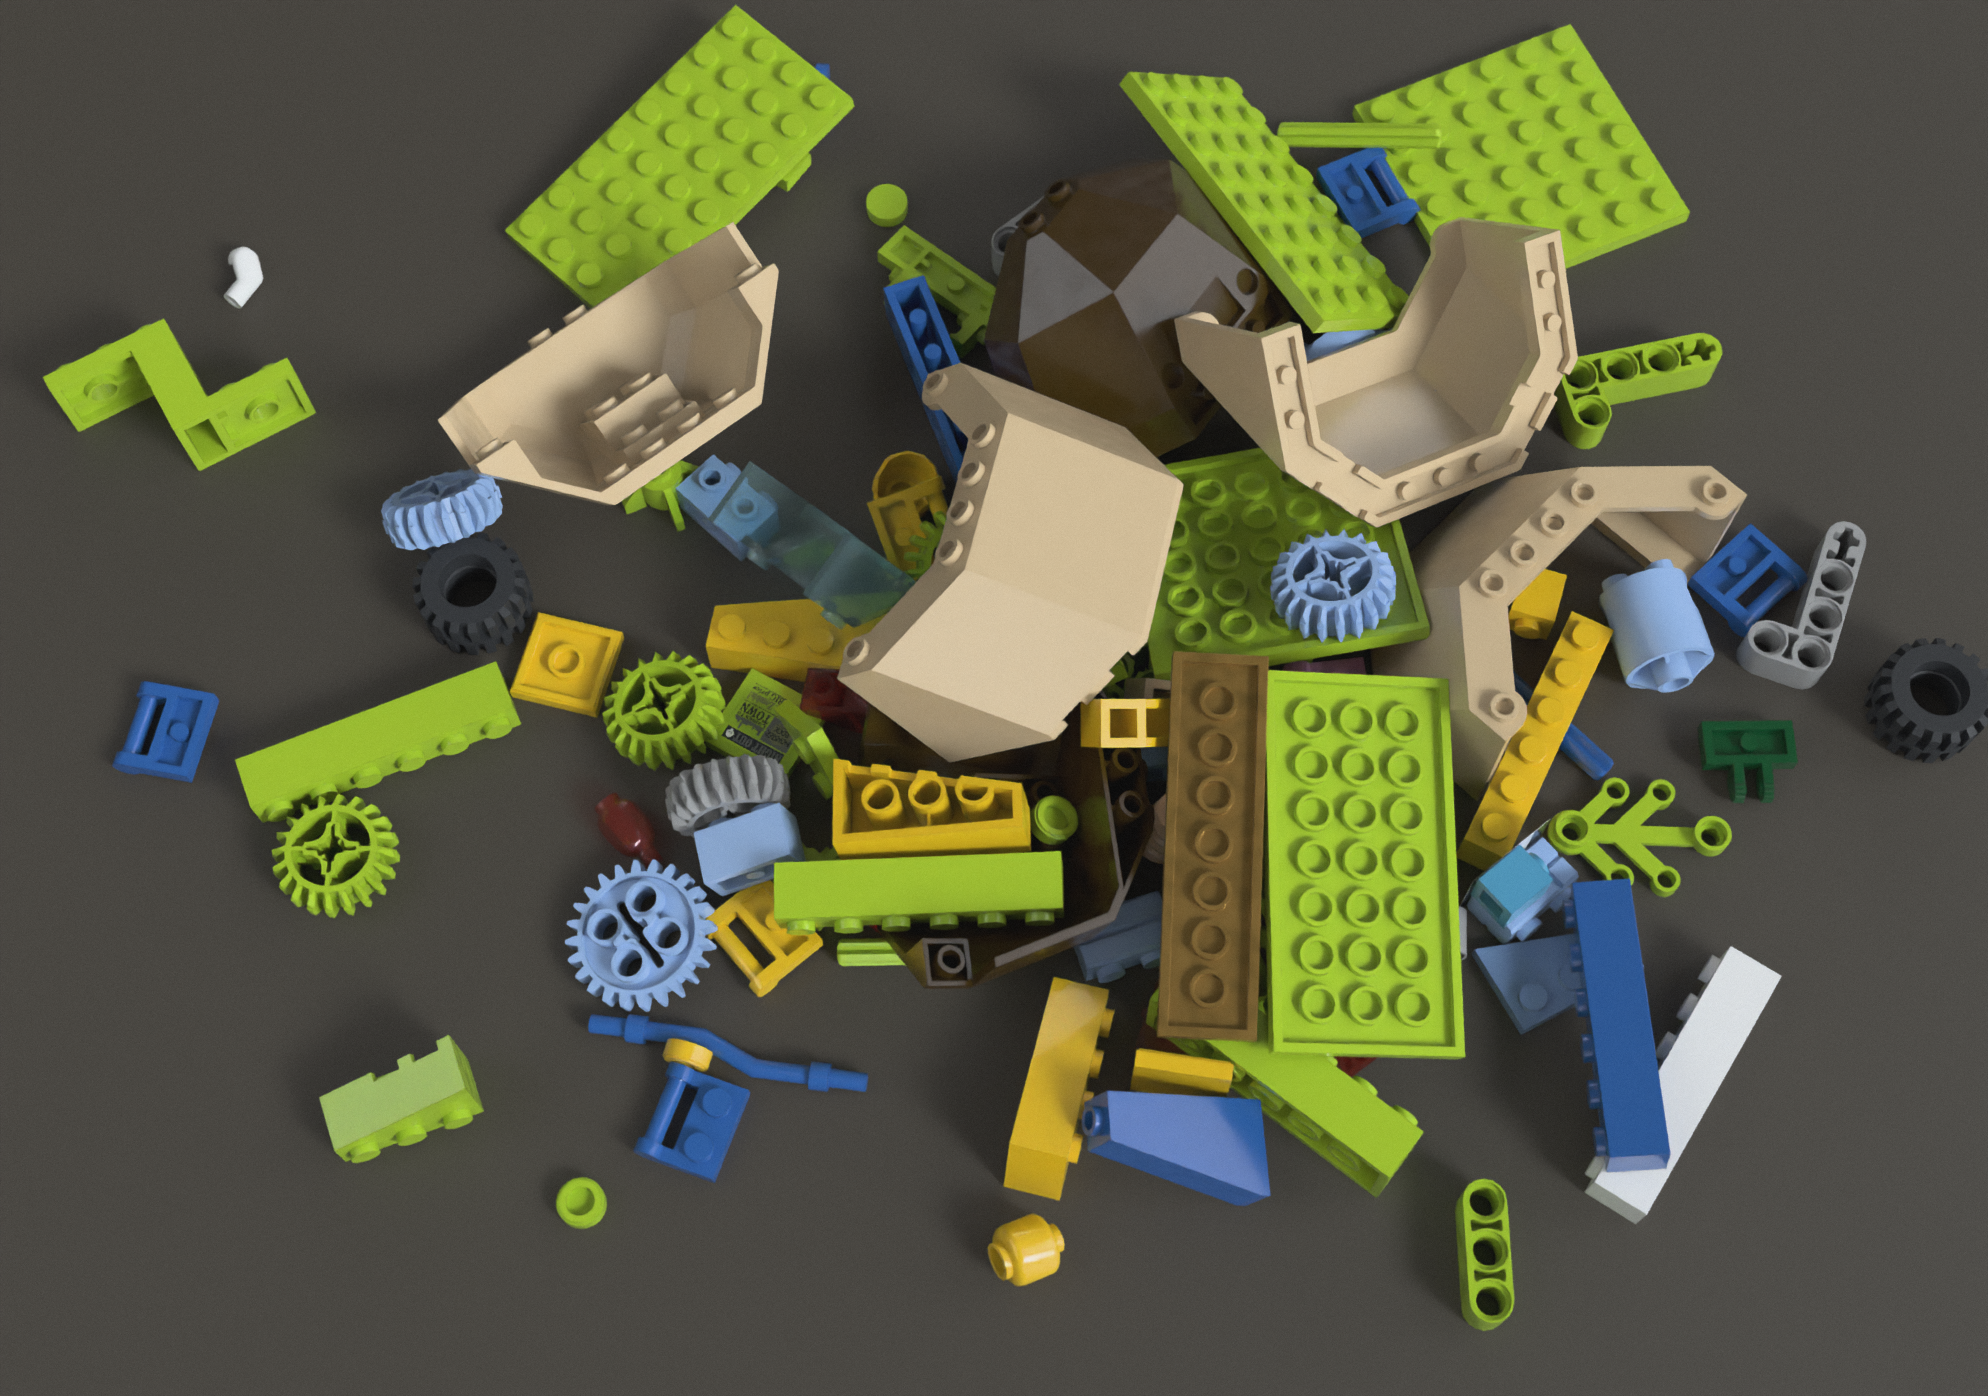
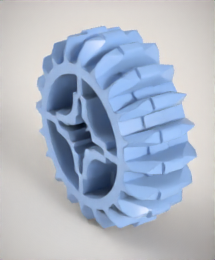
M459 469L450 473L446 471L441 475L430 476L425 480L416 481L413 485L403 487L400 492L393 493L382 504L381 513L384 519L382 523L386 534H389L392 543H395V546L398 548H405L407 550L419 548L425 550L432 546L440 547L446 543H455L456 540L462 538H469L471 534L483 531L485 526L492 525L502 514L503 505L500 499L502 495L498 484H495L494 479L491 477L475 474L472 469L466 471Z
M1325 529L1320 538H1314L1307 533L1304 544L1291 542L1289 552L1280 553L1277 565L1273 566V572L1271 573V599L1274 600L1275 610L1279 618L1285 619L1289 630L1300 628L1304 639L1313 633L1318 634L1321 643L1324 642L1327 636H1336L1340 643H1342L1345 634L1349 633L1360 639L1363 627L1376 630L1379 622L1378 619H1387L1390 606L1393 605V600L1396 597V574L1393 571V566H1391L1388 553L1380 552L1377 541L1366 544L1362 533L1354 538H1348L1344 529L1338 536H1330Z

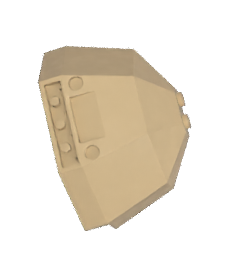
M732 222L672 256L591 309L587 310L584 304L574 309L562 318L566 325L554 334H552L549 328H546L527 341L531 347L530 350L457 400L438 419V422L475 474L598 504L616 505L762 404L779 270L774 263L762 267L738 228Z

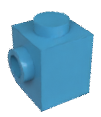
M1519 845L1478 879L1471 895L1504 929L1546 893L1553 878L1549 875L1547 865L1538 855L1532 852L1528 853Z

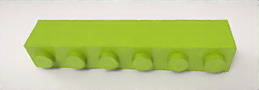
M495 661L238 758L235 762L250 808L262 823L267 821L278 822L287 819V816L291 817L296 810L301 809V804L308 806L312 804L317 805L319 796L325 797L328 803L334 801L337 793L340 794L356 787H372L378 784L383 777L395 772L413 771L422 767L427 760L437 756L458 754L466 750L471 743L485 738L496 739L505 736L513 727L521 725L505 679Z
M1061 851L774 863V920L781 929L787 928V933L791 935L814 934L816 927H834V931L837 933H859L863 931V925H882V930L899 932L910 930L911 924L930 923L931 929L949 930L958 928V922L978 921V926L983 928H998L1006 926V920L1025 919L1026 925L1047 926L1054 924V918H1065Z

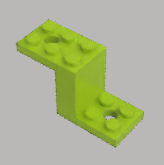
M164 318L153 324L144 325L135 333L114 343L105 344L95 352L73 363H66L58 367L56 371L43 377L50 392L78 432L155 395L173 431L198 471L316 413L288 358L277 363L267 364L257 373L236 383H229L220 388L218 392L208 396Z

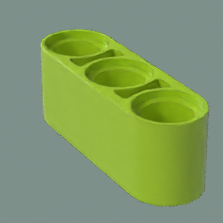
M1478 1179L1470 1183L1456 1201L1455 1217L1463 1317L1475 1329L1487 1331L1499 1326L1511 1314L1514 1307V1289L1506 1194L1502 1187L1493 1180ZM1480 1195L1488 1199L1491 1203L1492 1215L1481 1216L1475 1213L1469 1202L1470 1196ZM1485 1244L1489 1246L1495 1254V1264L1487 1266L1479 1263L1474 1257L1473 1245ZM1487 1293L1493 1296L1498 1302V1315L1488 1316L1482 1313L1477 1307V1294Z

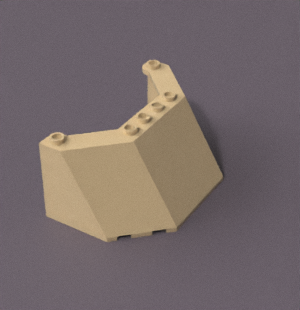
M1460 217L1440 225L1434 231L1430 241L1431 255L1392 330L1307 361L1301 326L1298 323L1288 322L1256 333L1219 325L1213 315L1196 311L1174 319L1182 362L1280 470L1367 524L1376 528L1521 470L1529 454L1525 451V448L1535 430L1541 431L1558 398L1553 394L1564 374L1570 375L1578 360L1560 230Z
M958 363L928 374L924 381L922 392L923 403L931 410L942 409L969 440L962 466L958 472V480L951 505L947 511V519L941 540L935 553L934 564L870 633L856 637L847 644L843 652V661L837 678L949 763L1054 740L1068 726L1063 719L1080 701L1088 705L1114 677L1110 669L1127 651L1134 656L1148 641L1184 486L1125 427L963 363Z
M1712 466L1576 467L1501 478L1479 486L1409 553L1429 622L1430 635L1424 640L1370 649L1373 675L1449 679L1453 781L1478 801L1487 791L1510 738L1522 727L1527 717L1526 703L1515 691L1508 605L1590 523L1645 568L1657 560L1670 559L1674 568L1681 569L1686 574L1688 583L1690 578L1711 559L1747 494Z

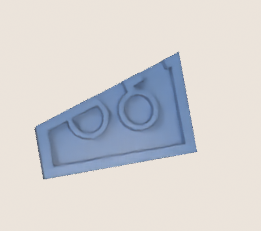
M1574 934L1474 949L1471 954L1520 1035L1575 1007L1574 989L1581 988L1579 972L1571 973L1569 966L1568 944H1575Z

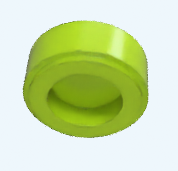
M882 184L873 188L866 198L869 219L882 227H892L900 224L908 213V201L905 192L893 184Z
M1060 796L1044 797L1030 812V829L1041 842L1049 845H1058L1065 842L1076 831L1078 826V815L1075 808L1068 800Z
M579 1177L566 1182L561 1187L556 1198V1208L566 1224L573 1228L586 1229L596 1225L603 1218L607 1208V1199L598 1183L589 1178Z

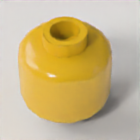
M1029 1214L999 1226L994 1232L993 1242L988 1245L989 1259L996 1275L1001 1280H1008L1018 1287L1054 1274L1060 1264V1252L1064 1250V1240L1058 1227L1053 1223L1048 1225L1037 1214Z

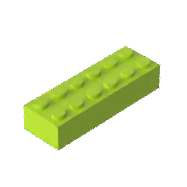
M1159 988L1150 998L1145 1023L1156 1033ZM1259 1009L1256 1042L1163 1037L1188 1056L1232 1062L1231 1064H1234L1230 1088L1244 1099H1261L1262 1112L1375 1198L1383 1191L1424 1132L1416 1126L1418 1124L1417 1119L1406 1109L1398 1105H1394L1391 1108L1376 1096L1378 1094L1377 1090L1368 1081L1357 1075L1351 1078L1336 1067L1338 1062L1333 1056L1269 1055L1268 1016Z

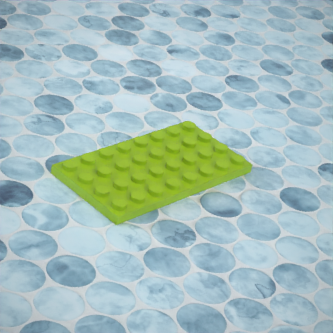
M735 5L505 229V232L515 244L588 307L592 308L672 256L732 222L736 225L855 107L853 99Z
M1128 72L1119 84L1313 333L1389 329L1394 327L1409 298L1408 294L1393 284L1385 274L1386 268L1383 263L1369 254L1361 244L1362 239L1359 233L1351 226L1345 224L1337 214L1335 203L1320 193L1312 183L1313 177L1310 172L1296 163L1288 153L1290 151L1288 145L1272 133L1265 124V116L1248 103L1242 95L1243 90L1236 81L1229 77H1206L1203 75L1189 76L1153 72Z
M1268 670L1263 832L1269 1055L1423 1059L1464 1058L1465 1039L1449 679Z

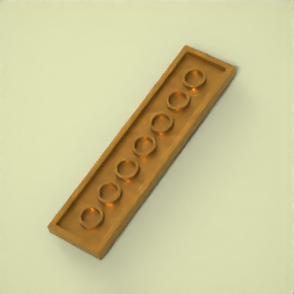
M1173 651L1157 1037L1239 1042L1257 1041L1269 656Z

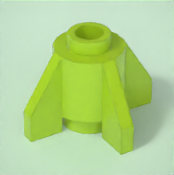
M681 460L622 500L626 514L628 515L647 507L646 503H648L651 507L658 510H669L677 532L686 529L678 507L679 500L676 488L699 466Z

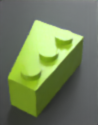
M450 1035L436 1041L437 1051L415 1061L413 1054H408L398 1059L399 1069L377 1078L375 1073H369L319 1097L333 1149L344 1161L351 1160L353 1163H360L371 1160L380 1154L379 1149L396 1143L399 1146L418 1143L427 1137L426 1132L443 1126L445 1129L462 1127L473 1120V1115L484 1112L469 1061Z

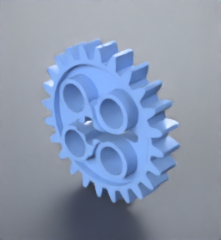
M653 859L647 871L638 860H633L631 873H627L617 864L615 865V879L609 880L603 874H599L598 878L601 888L596 891L590 887H585L584 891L590 898L587 904L574 903L573 905L582 914L581 918L567 921V925L577 932V936L565 940L567 946L578 951L568 958V962L571 965L581 968L575 975L576 979L583 984L590 983L587 991L596 998L603 994L602 1001L607 1005L613 1007L619 1000L620 1007L629 1012L632 1010L635 1001L645 1012L650 1011L652 998H655L662 1006L667 1007L669 1002L668 992L671 991L682 998L685 997L682 983L688 980L698 985L700 982L693 972L696 966L701 968L710 967L707 960L701 956L702 952L716 950V945L706 938L707 934L718 930L717 925L705 919L715 912L708 902L701 903L707 896L706 892L700 886L693 888L695 880L687 873L680 876V871L672 864L663 872V866ZM656 895L655 905L650 910L641 912L642 902L647 897ZM622 903L626 904L632 918L644 928V936L663 959L664 965L661 968L657 967L650 951L639 943L640 936L619 910V906ZM614 922H618L616 934L612 938L603 940L605 928ZM680 930L681 937L679 942L675 946L665 949L667 936L674 931ZM642 958L640 970L635 975L627 977L628 965L633 960Z

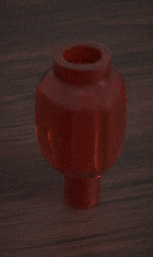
M612 793L595 807L594 810L599 815L597 826L600 832L618 852L629 857H639L647 868L652 859L657 860L659 863L663 861L662 856L653 846L655 839L654 828L647 816L634 801L625 798L621 799L617 793Z

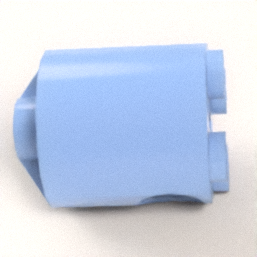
M1670 559L1652 562L1645 568V571L1637 572L1630 576L1626 574L1613 575L1602 582L1601 585L1604 592L1599 596L1598 605L1608 621L1609 628L1614 630L1610 639L1625 682L1630 687L1648 688L1662 693L1677 691L1690 685L1698 673L1713 661L1715 653L1700 612L1687 589L1686 574L1681 569L1674 568Z

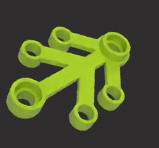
M1616 777L1609 778L1603 783L1599 794L1580 812L1575 810L1559 812L1552 818L1547 830L1551 845L1560 853L1571 856L1580 854L1603 876V880H1612L1611 875L1617 873L1625 879H1630L1632 886L1634 882L1632 870L1626 865L1616 864L1598 845L1614 844L1650 878V889L1660 897L1671 896L1679 887L1681 878L1676 869L1665 866L1643 845L1694 847L1698 853L1713 857L1721 854L1732 839L1730 826L1725 820L1717 816L1703 817L1694 828L1641 826L1656 810L1668 808L1675 798V788L1664 779H1657L1651 782L1644 796L1614 825L1595 824L1609 808L1621 807L1629 796V786L1624 780ZM1614 787L1618 789L1621 793V798L1614 799L1610 797L1607 793V788ZM1654 789L1664 791L1667 795V800L1656 799L1652 791ZM1563 829H1573L1577 833L1578 839H1567L1563 835ZM1710 834L1714 837L1716 845L1710 846L1702 840L1701 835ZM1660 875L1667 876L1672 881V887L1666 888L1661 886L1657 877Z

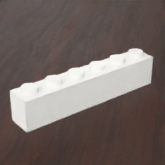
M1732 946L1728 948L1720 959L1714 955L1710 957L1698 977L1699 980L1705 983L1699 995L1695 996L1690 993L1676 1015L1678 1019L1683 1021L1677 1033L1674 1035L1668 1031L1656 1049V1057L1660 1059L1658 1071L1671 1152L1667 1168L1606 1173L1604 1157L1595 1156L1585 1172V1175L1592 1178L1585 1190L1586 1194L1634 1224H1637L1647 1215L1782 977L1781 975Z

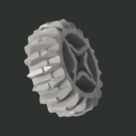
M747 754L740 757L728 755L725 759H712L711 762L705 764H696L694 769L683 770L678 777L673 778L670 781V785L665 789L667 797L665 803L668 818L672 822L673 829L679 831L683 836H692V838H694L693 832L708 828L709 823L726 817L736 818L751 813V809L759 804L780 803L786 809L791 806L790 785L788 776L784 773L783 765L778 764L776 759L765 758L762 755L750 757Z

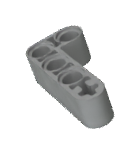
M1842 521L1835 523L1828 529L1814 551L1807 574L1808 580L1804 584L1792 627L1770 620L1758 621L1752 625L1737 649L1736 657L1744 670L1802 690L1811 688L1818 682L1833 660L1865 551L1866 537L1859 526L1851 522ZM1839 549H1841V560L1834 559ZM1822 582L1831 584L1836 591L1829 590ZM1810 619L1819 621L1825 629L1814 626ZM1755 642L1766 645L1770 652L1761 651L1757 648ZM1798 657L1809 660L1814 668L1802 664Z

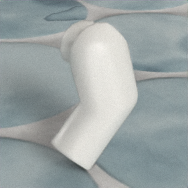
M248 247L234 249L228 256L229 265L233 266L236 280L226 291L224 298L238 309L244 306L263 281L258 256Z

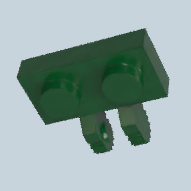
M1792 720L1701 721L1697 727L1702 770H1728L1727 786L1729 799L1732 803H1743L1745 800L1747 788L1744 770H1757L1755 783L1759 802L1771 803L1775 795L1773 769H1794L1798 763Z

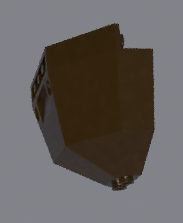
M1131 159L1056 180L1046 188L1045 196L1036 207L1020 219L1019 227L1007 241L984 337L995 375L998 378L1125 427L1155 457H1158L1196 439L1222 406L1182 362L1174 319L1192 312L1201 311L1213 315L1219 325L1260 333L1287 323L1293 315L1290 303L1189 173L1170 159Z
M1101 690L1093 699H1108V697ZM1081 701L1063 719L1068 726L1054 740L950 763L868 702L858 753L859 766L871 767L872 764L891 766L893 771L917 774L918 770L936 772L939 777L959 779L962 775L1021 783L1030 812L1041 799L1054 795L1068 800L1078 815L1076 831L1061 844L1049 845L1043 843L1031 831V852L1061 851L1065 918H1054V924L1047 926L1026 925L1025 919L1006 920V926L998 928H983L978 926V921L958 922V928L949 930L931 929L930 923L911 924L910 930L899 932L882 930V925H877V930L924 989L973 988L1089 941L1116 920L1153 832L1155 812L1153 805L1149 802L1147 792L1148 767L1146 761L1142 759L1141 747H1081Z

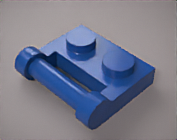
M1366 148L1317 168L1316 179L1327 197L1335 203L1337 214L1346 225L1354 228L1361 238L1397 223H1410L1415 220L1416 213L1421 211L1415 199H1409L1386 162L1385 157L1388 155L1383 148ZM1365 169L1373 171L1393 205L1389 207L1385 205Z
M1750 523L1690 578L1687 585L1720 613L1737 635L1745 637L1752 625L1759 621L1790 591L1799 590L1807 582L1808 578L1805 571ZM1770 568L1778 574V579L1746 608L1736 601L1741 594Z
M147 681L141 682L136 694L140 700L123 749L116 752L112 767L128 774L135 775L141 773L192 783L220 700L214 693ZM165 703L148 755H141L158 705Z
M670 1062L665 1073V1077L668 1078L647 1131L644 1137L638 1138L633 1152L646 1159L715 1183L751 1094L745 1088L697 1072L686 1065ZM686 1086L697 1090V1094L674 1149H670L661 1144Z

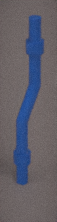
M591 1014L589 1019V1033L624 1037L625 1042L645 1044L647 1040L667 1043L669 1038H674L700 1045L710 1050L715 1057L752 1078L807 1084L808 1090L828 1092L829 1087L862 1092L867 1090L868 1073L833 1069L831 1063L812 1061L811 1066L757 1059L706 1028L649 1021V1016L629 1014L627 1018Z

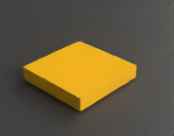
M538 612L510 689L512 697L598 718L624 641L623 632Z
M1139 1048V1050H1136L1130 1090L1156 1094L1227 1098L1232 1082L1234 1064L1228 1061Z

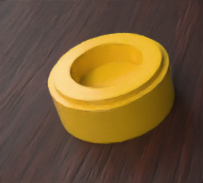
M669 1038L662 1056L669 1063L677 1062L697 1072H705L708 1070L713 1053L700 1045Z

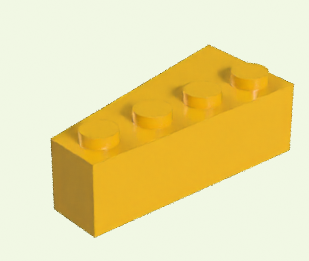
M900 592L715 605L706 642V650L711 668L749 673L753 668L769 677L850 689L837 679L845 647L852 639L870 633L901 599Z
M833 759L832 844L840 860L1031 852L1030 808L1021 783L962 775L959 779L939 777L933 771L918 770L916 774L893 771L891 766L872 764L871 767L851 765L849 760Z
M1053 977L1009 1143L1004 1187L1060 1201L1069 1162L1077 1164L1084 1135L1078 1134L1076 1131L1079 1119L1082 1120L1085 1109L1084 1103L1094 1097V1092L1086 1091L1089 1077L1098 1079L1104 1051L1096 1049L1099 1036L1109 1037L1115 1010L1106 1008L1109 990Z

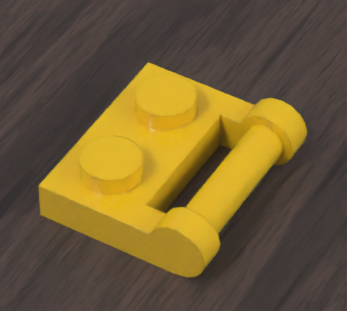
M942 476L867 502L897 586L918 579L917 577H904V571L916 569V562L904 560V554L906 552L918 553L919 548L909 542L910 537L917 535L924 539L926 538L919 527L921 520L914 500L926 497L932 516L937 511H942L947 515L949 508L942 492L946 488ZM933 553L931 557V566L934 564L935 561Z
M771 880L740 890L716 909L713 914L705 918L718 926L717 931L707 934L706 937L708 939L714 938L751 981L749 987L757 997H762L769 993L783 977L823 946V941L816 932L810 935H791L787 933V928L781 929L774 920V883ZM738 917L774 958L775 961L765 969L728 927L735 918Z

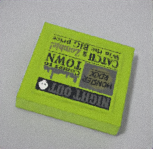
M752 668L722 713L724 725L715 727L718 733V740H705V744L725 757L728 755L740 757L747 754L750 757L762 755L765 758L776 759L778 764L783 765L784 773L787 774L789 779L801 758L792 744L793 739L776 715L774 708L789 699L821 727L830 715L829 709Z

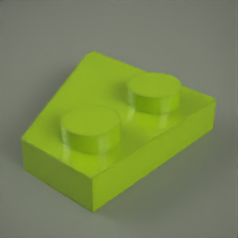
M788 699L774 708V711L793 739L792 744L804 763L809 764L815 775L811 777L812 781L821 795L827 800L833 797V759L839 758L822 727Z

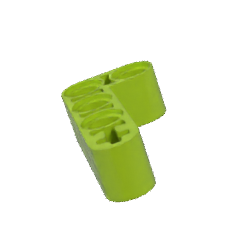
M1695 333L1578 357L1570 375H1563L1553 394L1558 397L1554 406L1567 441L1579 449H1590L1597 446L1604 435L1612 415L1610 405L1705 385L1711 379L1721 359V344L1712 335ZM1651 366L1658 367L1663 371L1655 370ZM1609 374L1617 375L1622 379L1613 378ZM1568 382L1576 383L1581 388L1573 387ZM1581 419L1590 420L1595 425L1585 424Z

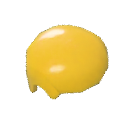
M908 450L890 455L884 460L873 480V499L876 500L938 477L936 466L925 455ZM926 497L914 500L919 518L924 517L930 511Z

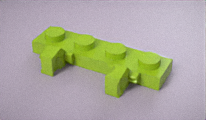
M903 225L877 252L878 262L892 271L889 275L891 283L888 286L924 275L934 301L958 316L957 324L961 326V330L957 334H950L949 337L957 355L963 358L976 346L977 342L985 345L984 337L996 287Z

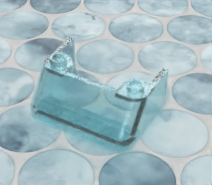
M749 461L708 518L713 524L750 548L745 556L766 571L773 565L805 589L803 594L824 608L820 615L841 630H843L846 624L856 628L887 614L917 582L839 523L751 461Z

